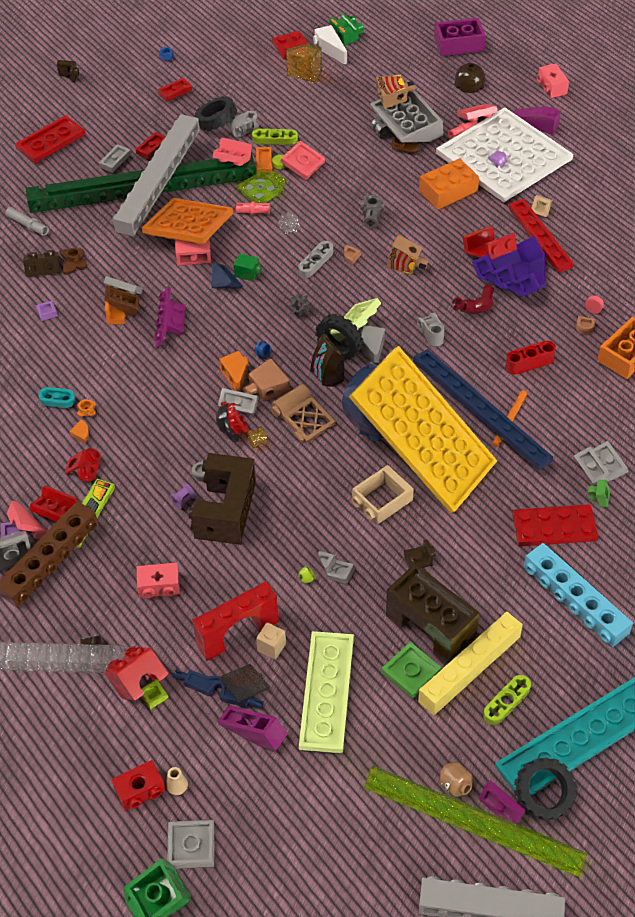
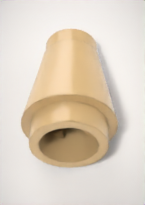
M172 767L168 771L166 789L173 795H181L186 791L188 781L179 768Z

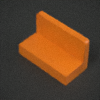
M105 301L107 324H125L126 313Z

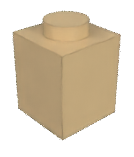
M267 622L256 638L257 651L276 660L286 645L285 631Z

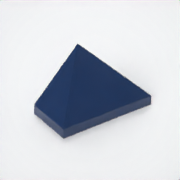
M217 262L212 264L211 288L241 289L243 287L226 265Z

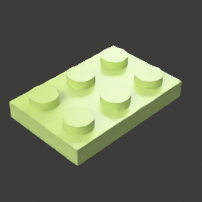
M378 298L355 304L344 318L351 320V323L355 324L358 330L367 323V319L377 312L381 302ZM332 329L330 331L337 341L346 338L337 330Z

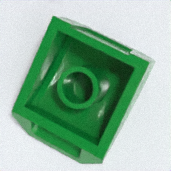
M162 858L124 887L125 902L133 917H167L191 901V894L179 876L177 869L169 861Z

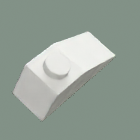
M332 25L315 29L313 41L319 50L339 62L347 64V50Z

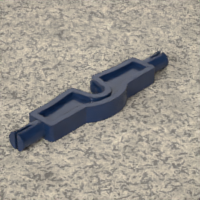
M176 669L173 673V678L184 681L185 687L194 689L206 696H210L216 688H221L219 698L222 702L234 704L245 709L250 705L261 710L264 705V701L254 698L252 692L234 686L231 681L224 677L206 676L192 670L185 673Z

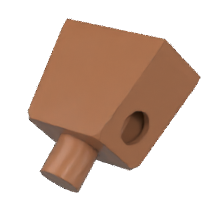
M269 359L249 373V385L244 387L243 390L244 393L257 394L262 401H267L290 392V380L275 362Z

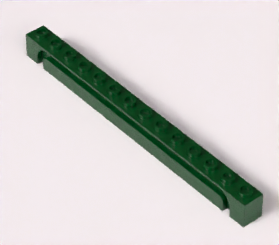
M251 153L250 160L241 166L234 165L230 161L221 162L218 159L179 164L161 193L255 179L256 166L253 155ZM145 170L45 185L46 188L39 189V186L27 187L26 195L30 213L126 199L128 193L134 188L135 182L141 177L142 171Z

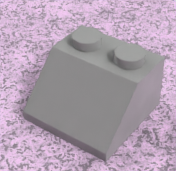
M25 530L0 538V571L13 567L31 549Z

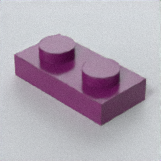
M491 780L485 784L479 800L514 829L519 824L526 810Z

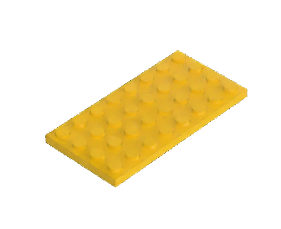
M399 346L395 347L349 396L353 403L450 513L458 509L497 462L495 457Z

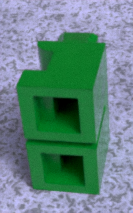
M343 14L341 19L337 20L335 17L329 19V26L332 25L344 46L359 40V34L364 33V25L362 23L357 24L354 15L348 17Z

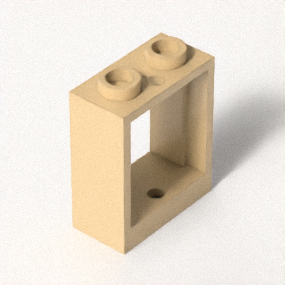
M387 465L352 489V502L357 508L365 512L369 520H373L378 525L413 500L414 489ZM385 483L398 497L378 510L365 496Z

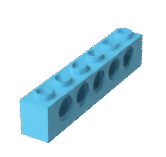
M544 543L526 555L524 568L527 573L538 579L540 584L544 588H548L558 601L563 602L574 615L580 617L588 628L593 629L600 636L602 641L614 647L630 634L633 622Z

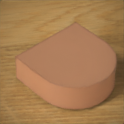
M578 316L576 330L583 335L591 334L594 331L596 319Z

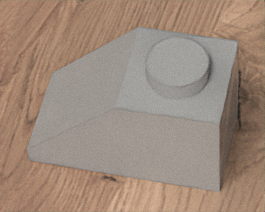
M364 325L361 332L363 346L360 351L370 362L379 363L385 341V328Z

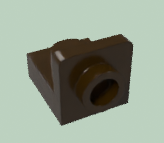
M57 61L59 76L71 77V81L75 82L76 78L79 77V68L76 65V61Z
M428 539L423 540V546L404 550V558L408 569L414 564L421 568L433 566V557H436L434 546H430Z

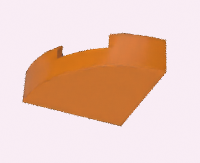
M81 419L69 432L70 436L86 443L89 430L87 424Z

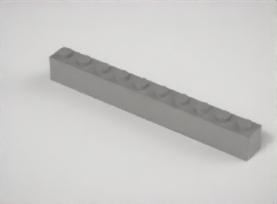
M181 114L175 120L172 129L168 131L166 138L161 142V146L155 151L154 157L148 162L145 171H142L141 177L135 182L134 188L128 193L127 199L121 204L118 213L114 215L113 224L115 232L130 236L136 234L199 133L198 118Z

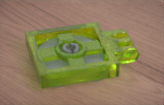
M261 171L237 185V190L250 201L266 203L283 192L282 185L287 180L276 171L268 175Z

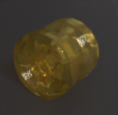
M262 426L258 427L257 430L247 431L248 440L253 449L257 448L260 444H268L267 436Z

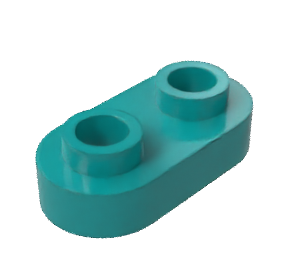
M45 387L38 394L40 403L45 406L69 408L76 402L75 394L70 389Z

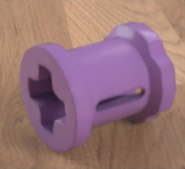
M184 484L180 491L176 494H171L170 497L174 505L182 509L186 502L196 498V493L188 484Z

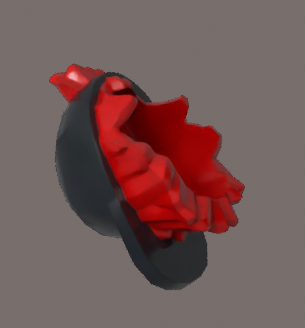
M221 402V407L216 414V425L222 433L229 435L231 440L237 443L239 441V433H249L247 429L248 423L243 421L244 415L239 416V412L235 409L236 403Z

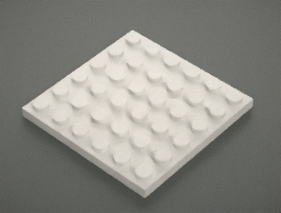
M507 108L501 109L493 114L492 117L484 119L436 148V154L448 163L461 158L479 176V185L503 203L573 159L571 152ZM495 151H501L507 155V162L501 168L500 166L496 167L489 159Z

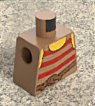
M402 75L376 77L377 91L384 109L406 102L407 92L415 90L414 82L404 83Z
M397 235L392 245L386 268L411 275L416 267L425 270L429 260L420 257L421 246L401 235Z

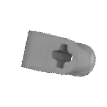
M247 111L231 119V122L227 125L235 137H241L253 132L255 129H259V124L256 121L257 113L255 111Z
M431 313L430 316L424 318H417V326L428 343L432 346L442 345L444 342V325L440 322L436 313Z

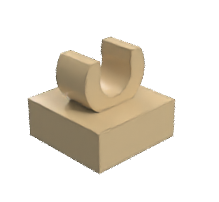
M536 195L531 209L536 214L547 217L553 200Z

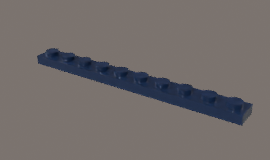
M427 349L414 356L413 362L537 470L553 462V456L432 352Z

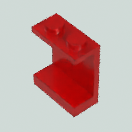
M491 226L463 236L465 253L481 258L489 254L491 260L517 250L515 233H510L495 240L494 227Z

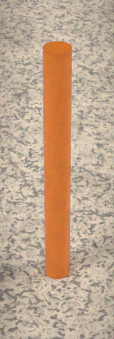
M524 390L520 392L507 415L512 422L528 395ZM496 435L492 446L498 448L503 439Z

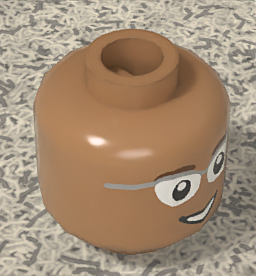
M448 763L442 768L440 784L452 796L466 795L471 791L473 776L462 764Z

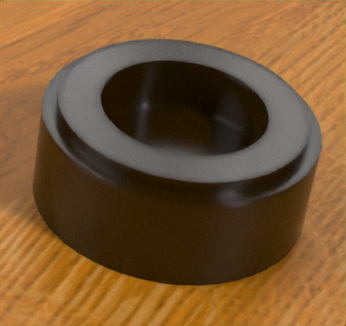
M101 635L80 639L82 647L93 646L102 642Z

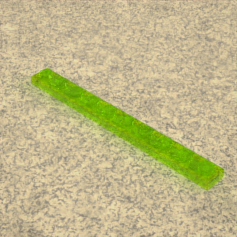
M376 766L370 768L365 789L580 877L588 854L587 852Z

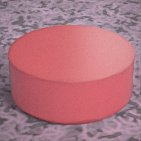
M590 296L585 302V307L590 313L598 314L603 309L604 302L598 296Z

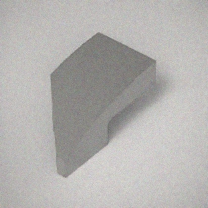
M319 551L318 554L328 578L348 584L355 571L354 564L336 560L335 555Z

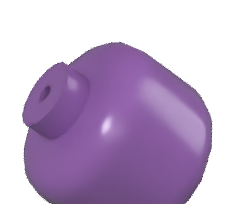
M495 151L489 159L496 167L500 166L501 168L507 162V155L504 152Z

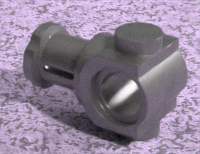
M369 195L365 196L364 200H361L360 210H363L365 216L363 220L364 226L369 229L378 226L377 218L380 217L381 211L384 212V201H381V197Z

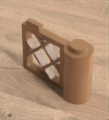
M303 384L271 404L272 414L275 417L283 418L295 431V437L300 442L304 441L306 444L336 423L311 396L309 389ZM311 404L316 409V413L305 412V408ZM298 415L302 416L301 422H295L290 417ZM304 416L315 417L314 424L303 423ZM317 418L326 419L328 423L325 425L316 424ZM302 428H314V431L307 436L302 431Z

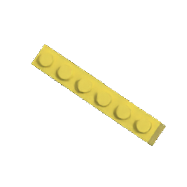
M508 612L504 613L419 689L418 702L433 716L437 714L520 638L523 624Z

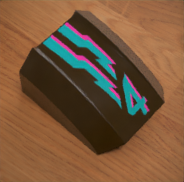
M323 333L316 345L310 371L322 382V386L333 387L344 381V356Z

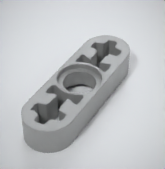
M329 241L320 242L298 265L299 275L303 278L313 276L333 255V244ZM316 257L320 258L319 261H313L312 259Z

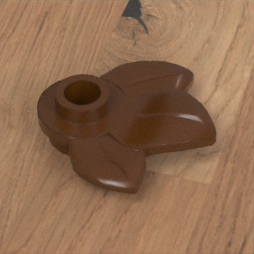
M395 137L391 142V147L396 151L403 150L414 153L420 150L418 146L420 142H401Z

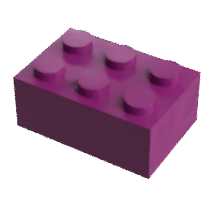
M479 18L435 23L434 40L440 56L484 51L486 35Z

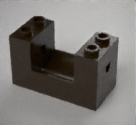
M208 453L207 460H204L202 464V472H205L203 481L206 483L208 492L223 493L225 497L223 503L195 500L194 507H190L189 519H191L190 529L194 533V539L241 545L256 486L255 459Z
M417 564L410 567L387 589L386 616L400 628L411 619L434 638L433 654L444 663H450L476 639L480 612Z

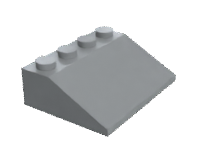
M415 90L407 92L406 102L385 109L381 99L370 103V107L401 142H430L443 136V121Z

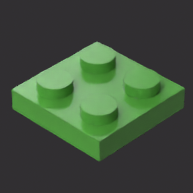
M409 642L381 668V673L413 699L419 693V689L440 672L442 667L413 643Z

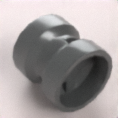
M380 117L375 118L371 122L372 130L376 132L380 139H385L391 134V130Z

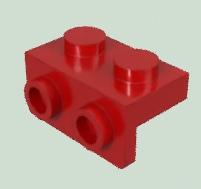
M45 485L42 487L41 497L30 504V511L57 522L78 499Z

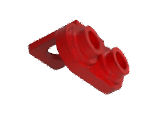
M88 448L74 455L68 460L65 474L68 475L77 469V474L83 482H91L97 474L101 458L100 452L94 448Z

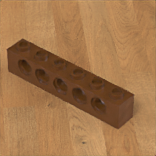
M77 501L0 579V596L15 607L24 603L29 595L41 586L43 580L56 570L60 562L66 559L70 552L82 543L84 537L96 528L99 523L96 513Z

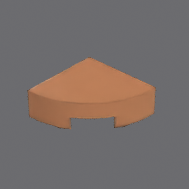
M346 245L344 248V258L350 265H353L361 256V251Z

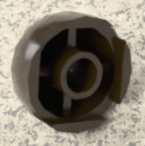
M474 63L462 65L456 72L455 86L456 88H461V91L466 93L478 92L481 87L483 89L485 85L483 69Z

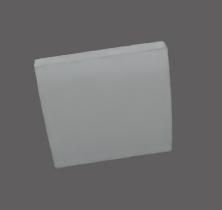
M608 441L594 449L588 447L574 455L575 460L593 485H598V480H607L608 482L629 472L627 466Z

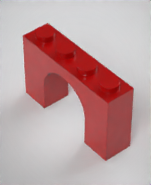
M267 581L192 620L196 645L206 661L225 652L224 636L238 621L251 617L260 631L267 622L272 625L279 623L277 595Z

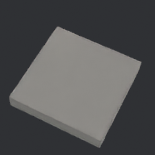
M214 820L168 822L167 861L176 869L214 867Z

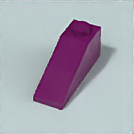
M541 106L516 109L513 113L537 130L553 135L559 126L561 111L552 107Z
M230 705L218 720V724L260 747L274 751L277 750L287 735V732L276 717Z

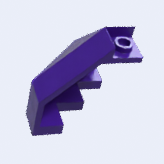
M536 236L516 244L517 250L491 260L488 254L472 262L478 278L492 282L494 285L506 290H511L520 296H525L547 287L545 252L541 250Z

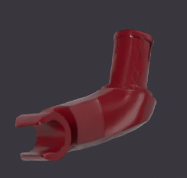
M485 285L482 296L475 300H462L460 297H456L452 301L453 304H456L453 310H460V312L468 314L489 311L494 304L492 301L494 287Z

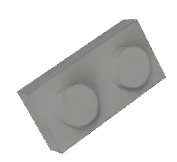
M117 144L99 162V168L113 173L131 155V150Z
M107 276L104 280V283L109 284L111 287L124 289L125 292L134 295L135 293L141 294L143 290L142 287Z
M222 388L218 407H221L220 403L225 401L227 403H236V411L254 415L259 397Z

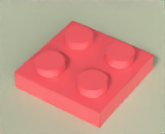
M482 104L457 110V116L463 118V120L475 121L480 116H483V118L492 117L493 113L498 111L495 105Z
M299 141L281 158L280 162L307 180L325 163L326 158L302 141Z

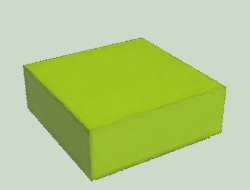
M158 680L141 688L144 692V695L141 697L149 709L168 699L167 693Z

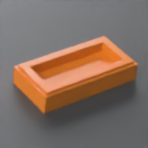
M272 147L256 148V173H273Z

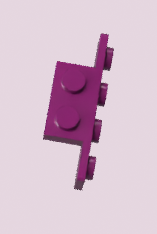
M169 286L165 291H161L158 298L160 305L157 309V314L159 316L155 324L157 331L154 335L156 348H159L166 339V331L180 336L184 329L186 306L170 300L171 287Z

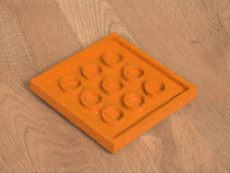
M172 198L142 227V232L151 236L165 237L166 239L173 238L183 242L189 241L196 244H204L233 214V208Z

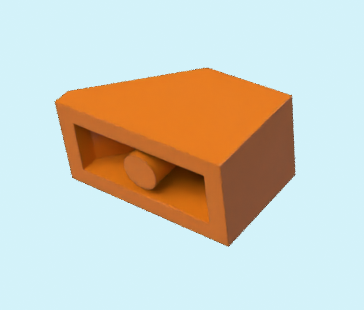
M237 351L219 360L222 374L234 391L241 392L248 376L249 362L246 356L243 357Z

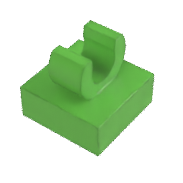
M598 480L597 487L589 486L588 494H591L590 501H598L600 507H608L610 489L607 480Z

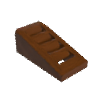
M107 285L104 300L128 315L135 316L139 310L140 296Z

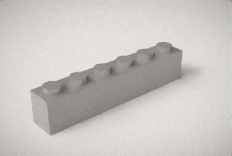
M434 876L422 878L418 914L437 917H564L565 897H559L556 893H546L544 895L537 894L535 891L528 889L515 891L506 886L494 888L488 887L484 883L472 885L465 884L461 880L443 881Z

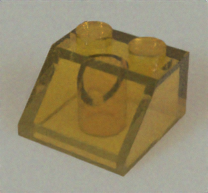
M304 44L286 50L287 76L315 83L322 73V47Z

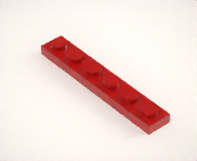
M525 199L509 203V210L530 237L536 236L541 250L545 252V257L557 273L573 268L574 263Z

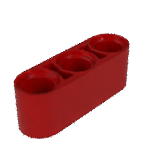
M546 340L508 352L505 365L506 372L515 375L553 363L556 351L555 343Z

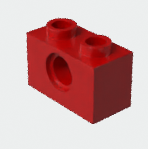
M153 760L111 779L124 811L135 809L142 802L148 799H155L162 792L166 791L163 779ZM137 785H144L141 789H134Z

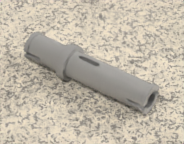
M8 207L5 212L7 217L26 226L28 230L39 233L41 236L47 235L49 228L39 223L36 218H30L13 207Z

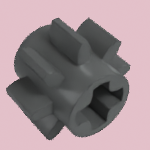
M298 293L296 298H290L292 302L288 307L293 309V314L299 312L301 316L304 315V311H310L308 306L312 302H308L307 295L301 297V294Z

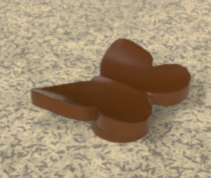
M70 248L59 250L60 255L66 259L63 265V273L65 275L75 272L76 268L84 270L87 267L86 260L82 258L84 256L83 249Z

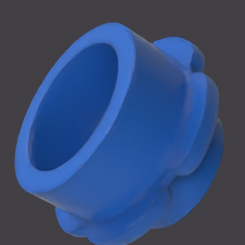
M163 47L160 49L159 56L162 60L169 61L174 56L171 48Z
M260 341L255 346L256 355L259 358H267L271 352L270 344L266 341Z

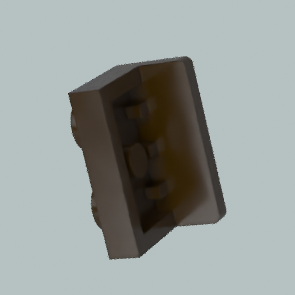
M47 250L43 254L30 252L24 256L23 263L26 277L60 273L59 252Z

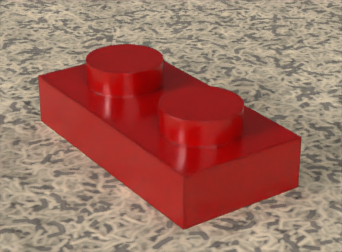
M181 78L159 88L158 95L168 102L191 91L192 85L186 79Z
M157 132L153 133L135 149L136 154L149 160L155 151L159 149L162 140L166 136Z

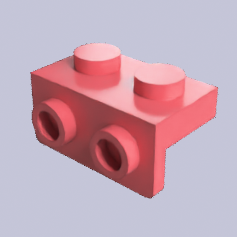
M221 138L220 147L213 151V158H217L221 162L230 161L234 165L241 166L250 160L252 145Z

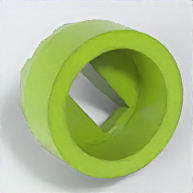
M307 565L299 571L298 577L302 583H310L316 579L315 574Z

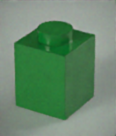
M239 253L233 264L234 276L254 282L256 276L260 275L261 265H259L258 257Z

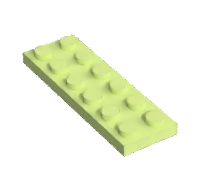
M312 631L299 750L343 753L354 634Z

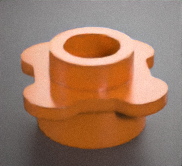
M84 399L78 403L79 411L77 415L79 417L94 416L96 414L94 410L96 403L94 401Z

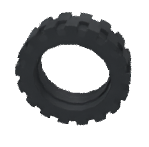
M221 96L201 105V108H198L197 112H195L194 117L199 119V127L203 131L216 130L219 127L225 126L226 123H230V120L235 118L237 108L232 98ZM221 111L220 113H218V114H216V115H214V116H211L212 114Z
M328 314L315 329V335L318 337L317 341H319L324 333L344 356V360L354 358L363 346L362 334L357 330L358 327L342 315ZM329 328L337 330L344 335L349 345L337 341L332 336Z
M540 758L526 763L523 769L518 771V778L514 781V785H516L514 794L518 798L517 803L526 810L525 813L527 815H531L532 818L537 820H553L566 815L567 811L572 809L574 805L573 800L577 797V793H575L577 784L573 780V773L567 770L568 767L564 763L561 764L559 760L554 758ZM539 770L552 772L561 784V797L554 807L542 808L533 801L530 795L529 783L531 777Z

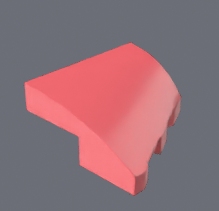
M11 501L7 512L11 525H17L18 530L32 531L34 538L40 539L48 530L23 505Z

